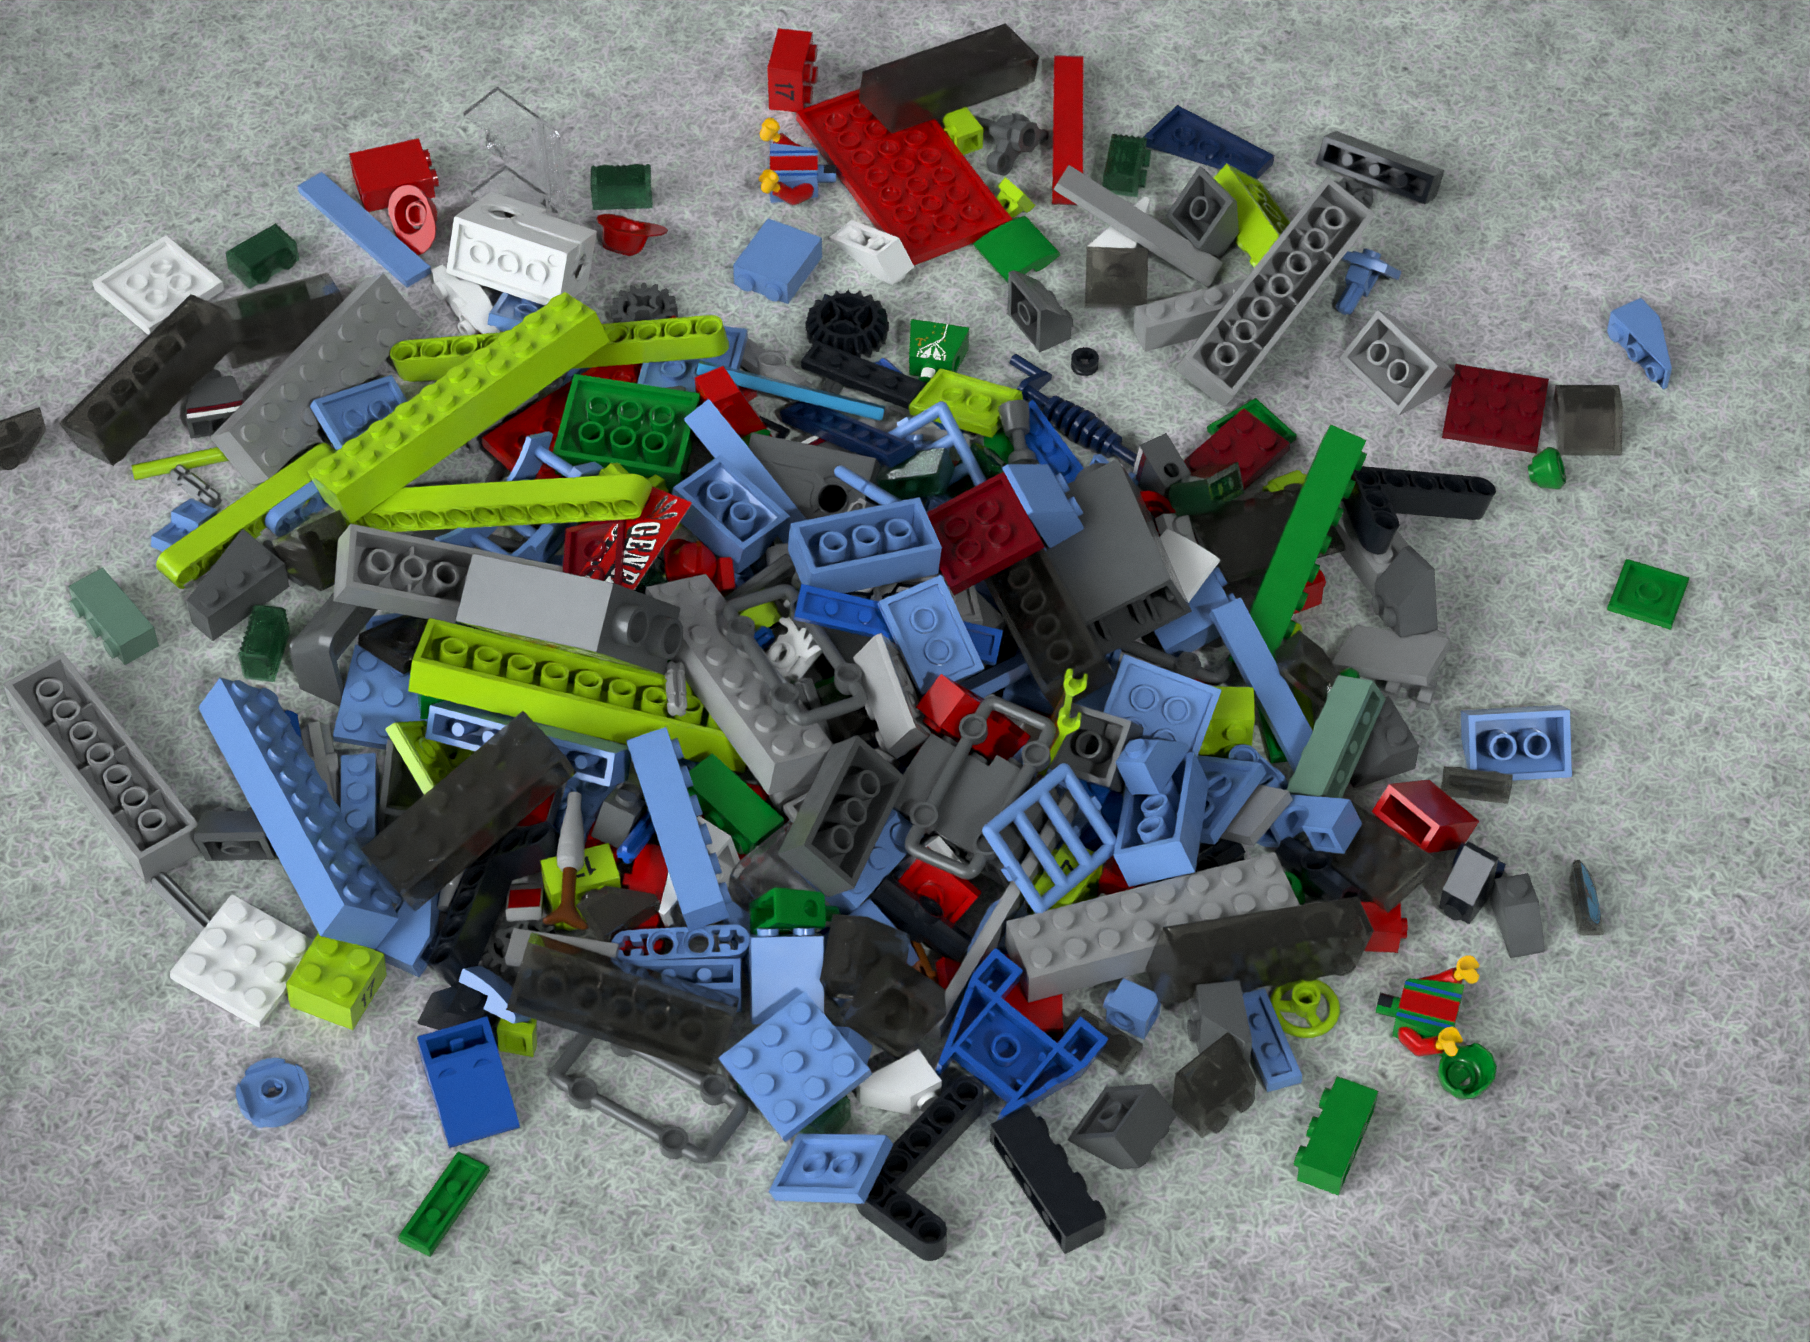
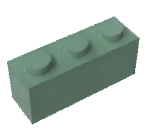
M103 567L68 586L72 598L69 601L71 610L77 618L83 616L87 620L86 626L94 638L100 636L104 640L103 646L112 659L118 657L126 665L159 646L154 626Z

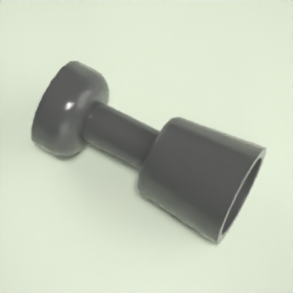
M1012 400L1002 403L998 407L999 416L1005 435L1012 438L1014 451L1008 456V464H1037L1034 451L1027 449L1025 435L1030 432L1029 403L1024 400Z

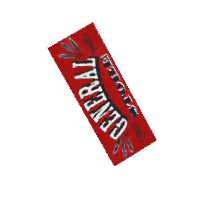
M652 486V491L641 515L635 519H626L623 587L635 590L692 502ZM618 523L613 524L603 538L607 545L605 554L597 561L587 562L578 576L587 567L598 565L605 572L603 581L614 583ZM601 542L591 557L596 556L601 551ZM592 570L585 577L598 580L600 571Z

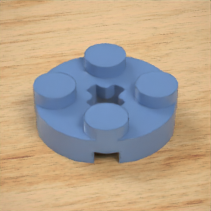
M267 1058L252 1064L245 1071L246 1076L241 1080V1083L239 1084L238 1081L236 1086V1099L242 1115L251 1121L254 1126L260 1128L280 1127L293 1122L303 1115L308 1108L311 1090L308 1077L302 1067L296 1063V1067L285 1063V1059ZM275 1087L277 1091H282L277 1097H266L269 1094L268 1089Z

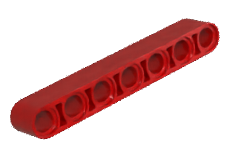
M1054 55L1052 205H1077L1053 189L1069 165L1083 173V56Z

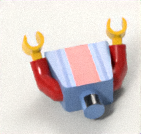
M768 117L762 123L759 135L763 141L773 140V144H770V169L763 171L759 181L762 183V192L770 193V203L787 202L795 206L810 198L818 197V183H836V164L818 165L817 149L804 147L793 142L785 134H778L777 132L780 129L779 123L775 119Z

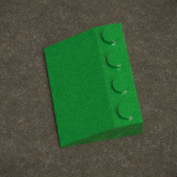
M574 374L553 453L572 466L596 462L606 468L610 463H619L629 474H638L646 478H651L656 474L665 480L666 488L669 490L668 493H672L673 487L685 480L687 476L694 432L684 421V418L699 407L700 393ZM555 470V475L564 476Z

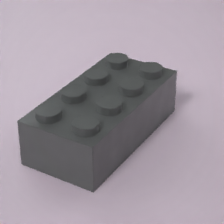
M858 735L832 745L778 855L827 897L854 889L907 778Z

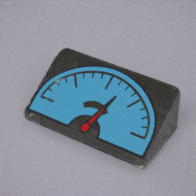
M1574 860L1569 875V885L1577 933L1580 936L1604 935L1594 877L1580 860Z

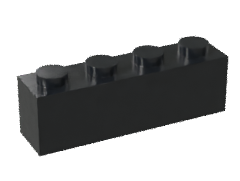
M1333 131L1324 136L1316 161L1317 165L1423 204H1427L1435 199L1445 171L1338 131Z
M1027 1106L992 1123L990 1127V1142L1064 1254H1067L1103 1236L1104 1222L1107 1219L1106 1213L1098 1200L1093 1201L1088 1194L1087 1185L1082 1175L1078 1171L1074 1173L1069 1166L1064 1148L1059 1143L1055 1145L1050 1138L1049 1128L1045 1120L1041 1116L1036 1117L1030 1106Z

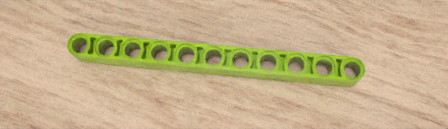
M716 315L602 324L610 342L572 369L714 358L727 352L729 340L723 321ZM503 332L405 340L398 342L391 348L390 357L399 377L404 381L439 380L451 368L459 366L471 358L474 352L485 348L498 339V336Z
M619 474L401 488L354 523L348 521L340 513L337 517V522L344 530L350 524L389 532L457 529L458 527L477 528L635 519L641 515L652 491V485L641 475Z

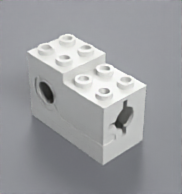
M491 191L454 216L446 273L545 306L556 295L566 292L575 297L587 287L597 231L546 215V209Z

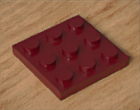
M1455 364V374L1452 379L1442 438L1537 454L1549 379Z
M1004 471L926 512L942 547L939 568L953 595L1045 548Z

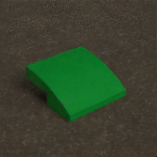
M1026 216L1016 218L995 228L973 243L975 249L1007 284L1008 272L1015 270L1026 274L1031 269L1038 272L1061 255Z

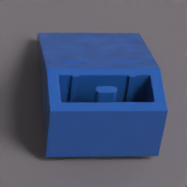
M487 1016L417 1036L421 1061L449 1148L520 1128L497 1044Z

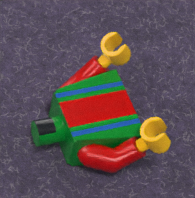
M1466 955L1459 959L1454 968L1426 977L1409 978L1405 981L1401 997L1380 992L1375 1013L1395 1018L1392 1036L1398 1038L1400 1043L1415 1056L1422 1057L1435 1054L1439 1056L1444 1054L1451 1057L1455 1056L1458 1052L1455 1043L1463 1042V1038L1455 1028L1464 985L1461 983L1463 979L1469 984L1476 983L1479 980V974L1475 969L1479 968L1480 964L1473 956Z

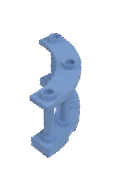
M548 431L526 437L521 454L506 481L534 480L543 462L567 478L598 476L604 467L596 462L572 466L548 450L553 434ZM578 522L542 524L538 530L531 525L509 526L528 539L512 554L487 538L499 526L458 527L449 533L435 537L434 541L469 548L478 547L484 551L547 563L565 543L566 528L577 526Z

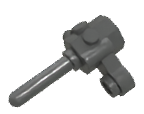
M1022 114L1002 115L997 122L974 116L983 127V131L990 132L998 145L996 151L991 152L986 160L987 167L995 174L1002 176L1009 174L1021 152L1031 153L1039 141H1045L1049 138V132L1046 129H1039L1036 123L1031 122Z

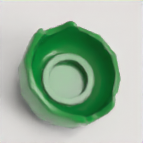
M1481 1044L1456 1045L1458 1052L1455 1056L1451 1057L1444 1054L1440 1059L1437 1076L1442 1088L1455 1098L1464 1100L1477 1098L1494 1082L1497 1065L1492 1053ZM1470 1077V1082L1468 1085H1460Z

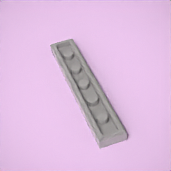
M1070 165L1053 189L1207 287L1213 282L1223 265V262L1207 252L1198 250L1189 240Z

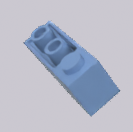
M1642 298L1612 310L1607 328L1610 339L1615 343L1618 342L1626 350L1629 359L1632 362H1637L1645 370L1650 381H1656L1663 390L1666 389L1672 367L1660 317Z
M430 860L426 862L423 869H419L416 872L410 892L406 899H402L395 909L399 917L398 921L376 948V951L384 954L386 963L419 978L429 965V958L437 941L439 928V909L437 904L440 895L441 875L433 861Z

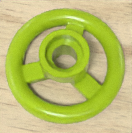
M1311 977L1287 979L1280 983L1270 996V1002L1283 1031L1291 1036L1299 1038L1321 1036L1330 1031L1339 1019L1340 1003L1336 993L1330 986L1318 979ZM1293 989L1291 1001L1281 1000L1286 992ZM1321 994L1327 999L1330 1008L1329 1015L1324 1022L1316 1014ZM1281 1012L1296 1013L1299 1017L1305 1018L1310 1027H1298L1289 1023L1282 1016Z

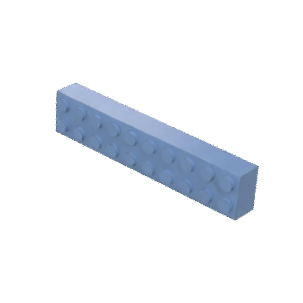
M220 677L198 708L320 936L376 949L398 921L399 917L392 906V900L379 883L378 875L372 870L365 858V852L355 840L352 829L341 815L340 807L334 802L327 789V784L321 779L315 768L314 761L303 747L302 739L296 734L290 723V718L284 713L279 704L278 696L267 688L259 689L248 686L240 680L231 681Z

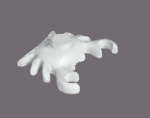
M785 600L783 605L790 609V602ZM782 617L779 622L788 628V632L785 635H779L777 641L765 654L785 681L793 685L802 678L812 663L823 652L807 628L797 627L790 617Z

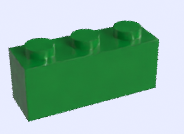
M713 753L689 771L694 785L687 788L689 795H697L705 820L730 835L739 854L744 853L754 861L783 838L784 818Z
M1339 1076L1336 1077L1332 1089L1325 1087L1318 1107L1323 1110L1319 1118L1312 1117L1306 1133V1137L1310 1138L1307 1147L1300 1145L1293 1166L1299 1168L1297 1181L1339 1196L1374 1113L1378 1097L1377 1090Z

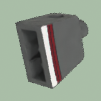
M208 369L202 375L203 380L192 381L189 384L186 421L191 439L213 435L244 403L235 377L231 375L221 376L219 370Z
M1167 433L1139 445L1132 471L1136 475L1135 479L1139 482V488L1142 491L1149 490L1160 493L1179 513L1189 512L1194 506L1193 501L1188 496L1192 476Z

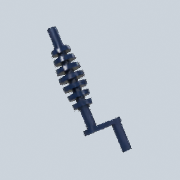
M1014 354L1011 357L1010 364L1029 376L1017 388V390L1022 391L1024 401L1034 400L1043 409V414L1048 421H1051L1065 436L1069 435V439L1077 443L1079 441L1081 446L1085 448L1090 447V450L1096 453L1101 452L1106 458H1111L1115 455L1134 467L1137 454L1123 446L1122 437L1114 432L1111 427L1105 425L1104 421L1096 417L1093 412L1085 410V408L1075 405L1068 400L1064 401L1062 397L1057 395L1049 398L1039 392L1051 380V373L1043 371L1018 354Z

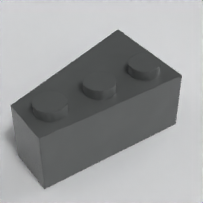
M242 529L186 600L192 624L212 641L216 640L289 587L285 563Z

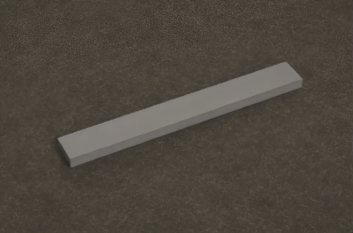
M1067 790L1057 805L1071 824L1079 810V805L1069 790ZM1048 819L1039 836L1049 851L1052 852L1056 849L1062 837L1051 820ZM1030 849L1021 867L1032 882L1035 876L1041 874L1044 868ZM1014 881L1010 882L928 1019L930 1035L939 1040L943 1038L958 1013L972 974L993 949L998 946L1006 932V921L1014 919L1025 901V897Z

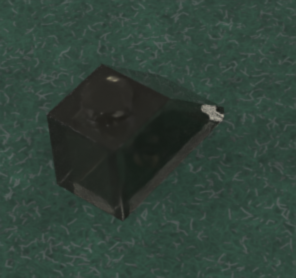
M39 407L0 420V471L12 470L18 465L27 462L47 431Z
M1298 630L1275 650L1279 674L1323 708L1327 701L1328 692L1333 687L1337 676L1342 675L1324 650Z
M604 886L600 890L595 888L588 891L581 897V902L576 905L581 917L597 941L610 943L616 934L621 931L635 929L659 913L660 908L659 899L655 894L611 886Z

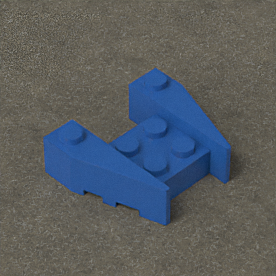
M994 948L972 974L935 1072L939 1077L949 1064L955 1060L1007 1103L999 1113L996 1120L998 1121L1027 1106L1033 1107L1080 1078L1104 1050L1108 1038L1080 1016L1058 1043L1004 1000L1020 981L1023 970L998 949Z

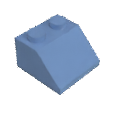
M1007 464L1002 467L1027 515L1049 548L1056 546L1084 529L1078 517L1084 513L1074 496L1069 499L1067 498L1065 493L1070 491V488L1061 473L1054 475L1048 464Z

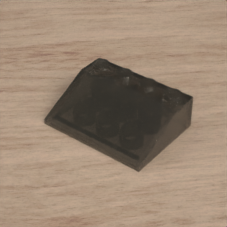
M326 272L210 303L209 307L232 369L293 353L344 300L340 290L329 273Z
M1288 484L1279 491L1259 492L1253 498L1229 500L1223 506L1212 509L1199 508L1193 514L1188 515L1197 544L1220 559L1216 567H1219L1227 583L1266 572L1303 484ZM1332 525L1327 533L1328 536L1332 537L1325 555L1319 553L1317 558L1346 551L1343 540Z

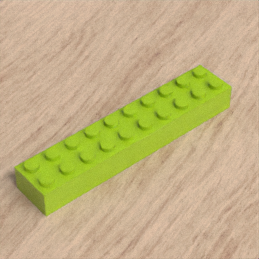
M566 292L551 298L549 303L541 309L528 314L521 323L511 330L501 333L498 339L491 344L474 352L471 358L461 365L451 368L445 376L435 383L425 386L411 400L398 405L391 414L371 424L369 429L358 437L345 442L342 448L329 457L321 459L315 467L308 471V474L323 500L351 523L357 521L401 488L408 485L610 342L596 312Z
M429 618L412 659L409 692L627 745L626 740L666 727L671 740L678 738L684 759L701 762L713 753L730 770L741 773L745 772V762L687 682V695L685 696L687 698L686 714L681 717L679 715L671 716L667 710L668 701L665 675Z

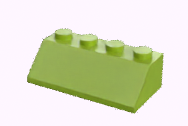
M1226 164L1214 176V179L1237 201L1239 233L1236 236L1235 242L1240 249L1250 255L1251 259L1249 262L1255 268L1289 225L1290 220L1261 181Z

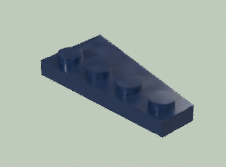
M1176 105L1147 132L1142 140V146L1217 169H1222L1226 164H1229L1255 179L1264 174L1274 163L1273 154L1179 105Z

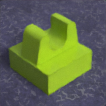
M1006 177L999 183L998 187L1001 191L996 198L1003 207L1009 204L1006 211L1011 218L1016 217L1022 211L1027 213L1036 206Z
M532 1016L528 1023L520 1022L515 1024L501 1018L497 1027L499 1051L534 1057L537 1048L536 1017Z

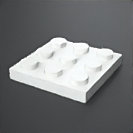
M166 235L92 281L95 291L150 337L224 290L223 282Z
M231 894L171 969L170 979L237 1017L261 1027L287 993L286 983L312 944L313 939Z

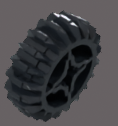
M849 289L846 293L841 294L835 290L833 296L824 294L822 300H815L813 307L809 308L807 321H805V330L807 331V339L812 345L815 341H819L860 358L862 354L871 358L872 351L879 352L881 344H885L889 331V322L886 309L882 308L880 301H874L872 294L864 297L861 290L856 294L851 293Z

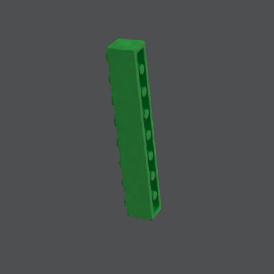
M1331 424L1322 438L1249 610V614L1277 666L1284 654V650L1279 649L1283 638L1289 640L1296 625V622L1291 620L1294 611L1301 612L1308 597V593L1303 591L1307 582L1313 583L1319 571L1320 565L1315 563L1318 554L1325 555L1332 537L1327 535L1331 525L1337 526L1344 509L1339 507L1342 497L1348 499L1356 481L1350 478L1354 470H1361L1367 453L1362 452L1366 443L1365 439ZM1230 654V657H1229L1228 660L1234 662V660H1233V658H1232V656H1231V654Z

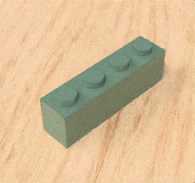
M1337 676L1333 687L1328 692L1323 710L1315 721L1310 739L1302 750L1297 768L1289 779L1287 790L1290 794L1330 798L1343 797L1386 700L1373 680Z

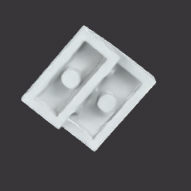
M1166 528L1160 539L1189 603L1220 562V559L1198 544Z

